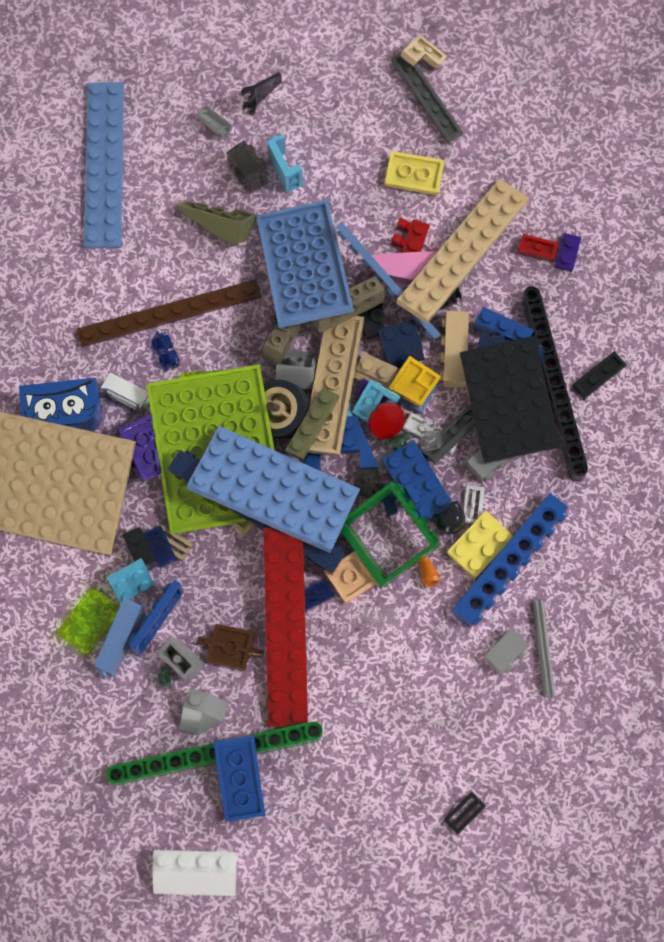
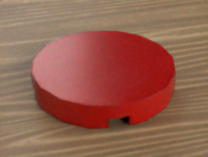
M382 403L377 406L375 411L370 413L368 428L379 439L392 438L403 428L405 414L395 403Z

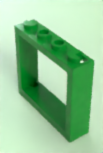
M390 482L348 514L341 529L347 541L380 587H386L440 547V544L437 542L439 541L438 536L434 531L430 532L426 526L428 525L426 519L422 515H418L415 511L417 509L416 505L411 499L408 500L405 497L404 493L406 492L399 483ZM391 493H394L430 545L389 576H386L351 524Z

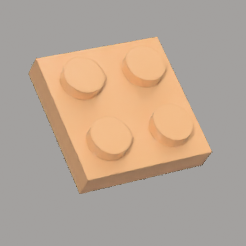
M355 551L342 559L333 575L326 570L324 571V574L345 604L377 584Z

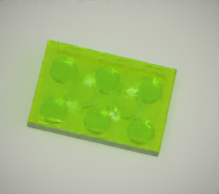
M91 586L58 629L56 635L88 657L112 626L120 606Z

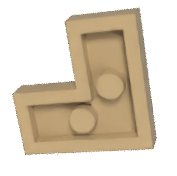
M420 34L400 55L412 66H415L421 59H424L435 69L447 57Z

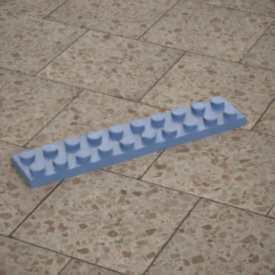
M124 82L88 83L85 249L122 247Z

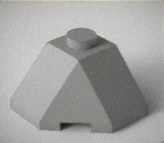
M189 688L183 706L179 730L200 735L206 730L217 726L224 721L229 702L211 694Z

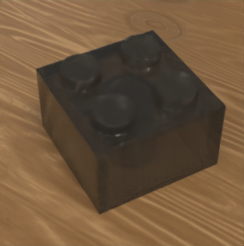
M243 140L226 152L228 169L249 194H252L267 183V164L262 157L259 158L256 155V151L251 144L248 145Z

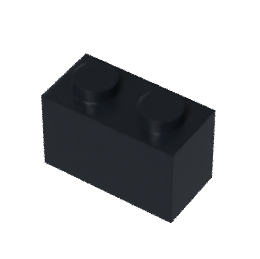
M140 527L122 534L134 562L142 558L147 570L158 566Z

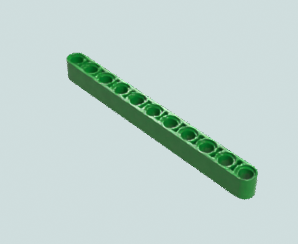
M308 722L254 734V740L260 742V747L256 749V753L260 755L317 742L323 736V728L318 722ZM312 727L320 731L315 737L308 734L309 729ZM291 732L299 733L300 737L297 741L289 739ZM272 736H277L280 738V742L278 745H271L269 739ZM214 743L113 765L108 768L106 777L111 784L120 786L217 764L216 759L210 757L211 751L214 750ZM195 753L201 755V759L197 763L190 761L191 756ZM180 758L181 764L178 767H172V759ZM160 762L161 769L157 772L151 771L152 764ZM136 766L141 767V773L138 776H132V769ZM114 771H121V778L117 781L112 780V773Z

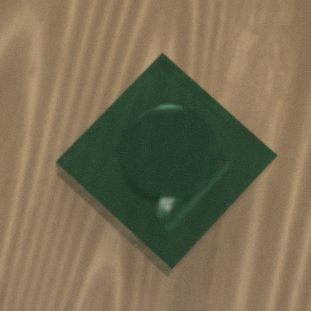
M169 666L161 667V673H158V683L162 685L164 690L172 689Z

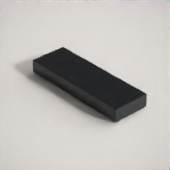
M614 351L576 381L572 387L585 400L623 370L627 364Z

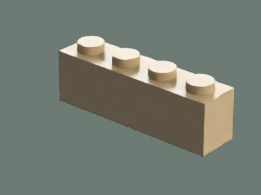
M446 311V316L442 317L441 328H445V335L441 334V346H444V352L440 353V363H444L443 370L440 369L441 378L439 381H443V387H466L460 352L468 351L469 312Z

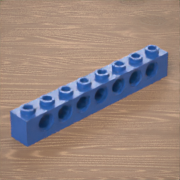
M549 493L452 610V614L469 627L473 624L477 625L484 617L481 615L484 610L487 609L489 611L496 601L493 599L498 594L501 596L506 591L508 581H514L520 574L518 569L522 565L525 567L530 562L532 552H538L544 545L542 540L546 536L550 538L556 530L554 526L557 522L561 524L568 516L566 513L568 506ZM543 515H550L553 520L546 521ZM538 529L541 535L535 536L531 533V530ZM525 543L528 545L529 549L522 550L520 549L519 544ZM512 557L517 563L511 565L507 562V558ZM502 572L505 578L497 579L495 573ZM488 586L493 592L486 594L482 588ZM472 601L479 602L481 607L478 609H474L471 607L470 603Z

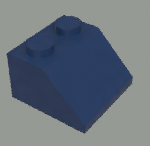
M414 319L378 330L377 338L387 363L400 368L409 356L418 362L425 360L420 335Z

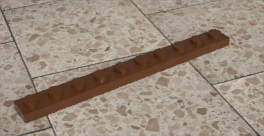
M254 279L77 328L81 346L86 347L261 298V293L257 280Z

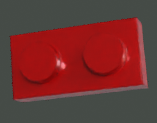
M523 234L518 253L554 262L558 242Z

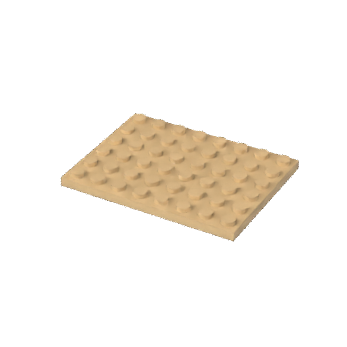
M0 411V530L112 555L136 441Z

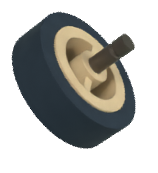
M285 380L266 382L263 385L272 436L276 438L292 437L309 411V399L302 388L294 383Z

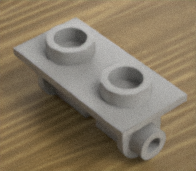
M205 105L203 111L199 110L196 113L199 121L224 141L226 140L233 127L231 123L208 105Z

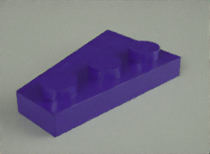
M152 414L117 430L120 438L136 441L132 463L142 482L161 474L158 450H156L155 432L152 426Z

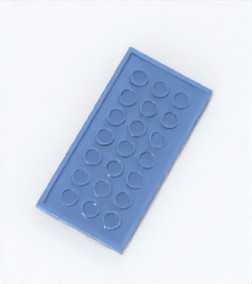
M328 200L256 215L279 328L354 312Z
M221 426L217 428L186 489L328 553H331L360 491V488Z

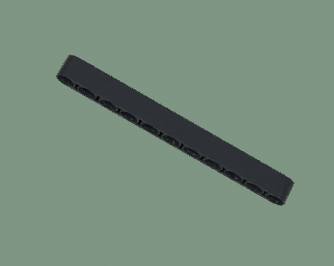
M530 286L524 291L522 304L528 326L534 330L532 336H535L537 343H541L542 346L549 348L548 351H545L542 369L552 412L555 415L554 421L569 477L576 482L582 481L588 471L586 457L541 293L537 287ZM529 295L534 296L535 299H534V300H531V299L527 298V296H529ZM537 312L540 316L535 317L532 313ZM542 329L545 333L540 334L536 330ZM551 363L554 367L548 368L545 364ZM555 380L559 385L554 386L550 381ZM555 398H561L564 402L558 403L555 401ZM565 415L568 417V420H561L559 416ZM564 433H571L573 438L565 437ZM574 450L578 455L572 456L569 451ZM574 468H580L583 473H575Z

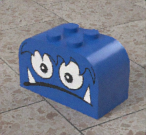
M96 377L19 386L22 416L92 432L102 422L101 392Z

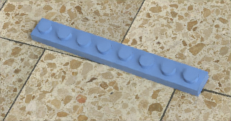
M340 222L336 226L339 230L336 233L343 241L347 239L351 243L349 248L356 255L360 253L363 257L361 260L368 269L370 267L374 269L376 273L373 275L377 277L380 283L384 281L388 285L386 290L392 297L396 295L399 298L403 293L402 289L344 223ZM411 316L417 325L421 323L424 326L423 332L429 339L433 337L436 340L441 335L430 321L426 324L416 316Z

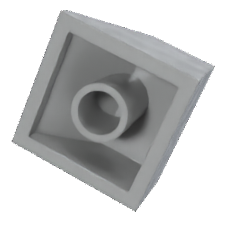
M288 350L281 364L276 365V380L294 383L302 388V390H313L317 353Z

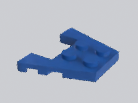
M347 416L340 454L359 453L361 471L378 470L377 462L358 417ZM308 453L305 464L321 471L320 456L322 454Z

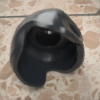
M458 501L450 503V515L434 514L432 516L436 528L443 534H455L465 525V512Z

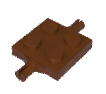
M221 624L215 625L214 633L210 639L198 636L197 644L208 646L207 663L246 671L247 663L251 656L263 658L264 650L253 648V631Z

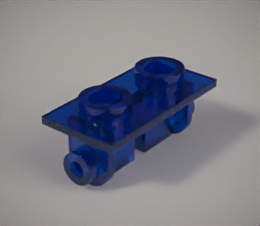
M156 331L151 344L159 356L160 365L167 372L170 366L173 368L178 367L180 359L175 350H168L173 348L169 335L166 332L159 334Z

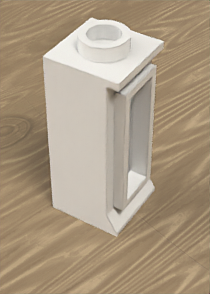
M111 372L101 386V391L104 395L108 394L110 398L136 411L140 410L141 414L150 407L148 391Z

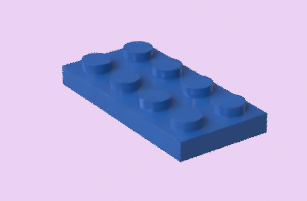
M414 440L381 459L394 483H399L403 488L412 483L413 487L419 489L422 497H420L421 502L416 505L417 509H415L419 516L422 515L426 521H429L434 514H441L449 509V505L452 502Z
M175 579L172 583L166 585L162 598L155 601L152 606L153 611L149 616L146 615L140 624L142 627L138 633L134 632L129 640L131 650L139 657L184 593L181 583Z
M254 734L213 741L225 822L266 816Z

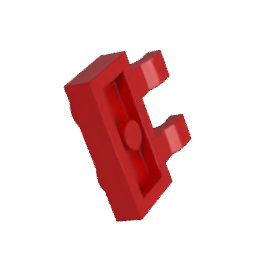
M399 218L396 229L407 232L408 235L404 239L402 236L394 233L391 245L402 248L401 253L421 252L430 224L415 219L412 220V223H409L406 219Z

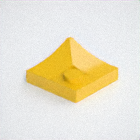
M409 356L388 390L395 392L400 397L421 408L441 376Z

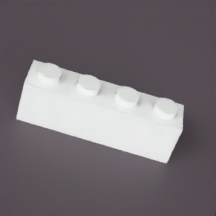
M154 850L153 894L236 896L238 854L236 852Z

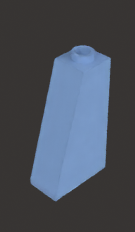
M126 598L123 599L94 665L99 675L106 678L109 675L115 677L130 647L129 640L133 633L138 631L146 615L141 605Z

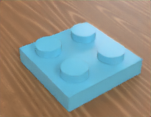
M142 558L106 577L120 604L124 598L130 600L132 597L155 585Z

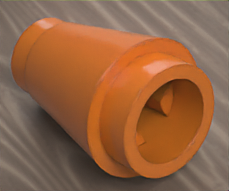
M425 557L418 562L422 583L426 587H433L439 584L440 574L429 557Z

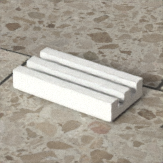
M466 485L463 502L465 517L469 490L473 491L470 517L466 518L465 523L473 524L482 515L485 487ZM476 491H480L477 519H473Z

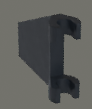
M278 72L255 85L244 87L241 90V95L244 96L246 93L251 95L248 96V101L243 104V110L251 107L249 115H254L257 105L282 83L281 73Z

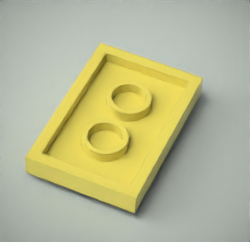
M391 151L384 186L438 196L445 160Z
M485 511L446 553L475 579L502 551L513 535L491 514Z

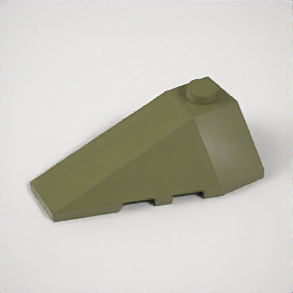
M186 200L176 204V208L220 239L228 241L231 245H239V243L247 240L257 219V214L235 209V212L224 211L225 207L221 206L209 209L207 204Z

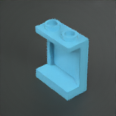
M284 135L272 137L267 141L268 158L286 193L302 187L303 174L301 166L298 164L289 168L283 157L286 154Z

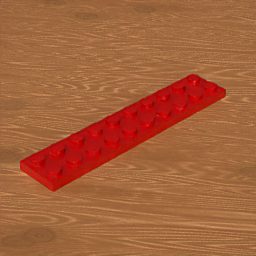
M263 528L268 727L294 726L308 723L303 541L275 528Z

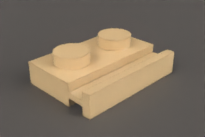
M363 352L356 367L354 378L360 381L363 378L369 381L372 379L388 389L398 368Z

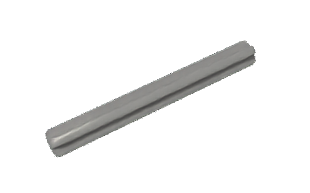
M538 600L534 601L532 605L544 697L550 698L555 696L544 603Z

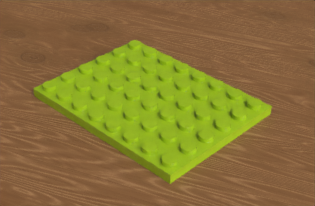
M260 364L147 383L170 534H180L248 522L223 505L186 489L188 483L170 473L168 468L180 450L192 452L196 455L195 459L200 462L219 426L274 450Z

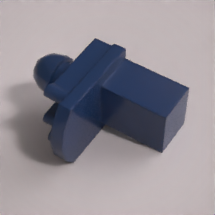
M382 483L381 489L388 485V483ZM391 493L380 502L384 505L387 517L398 514L395 502L397 497L394 493Z

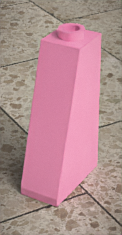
M438 251L374 254L373 258L396 284L409 286ZM372 267L367 268V271H370V278L374 277L373 274L376 273Z

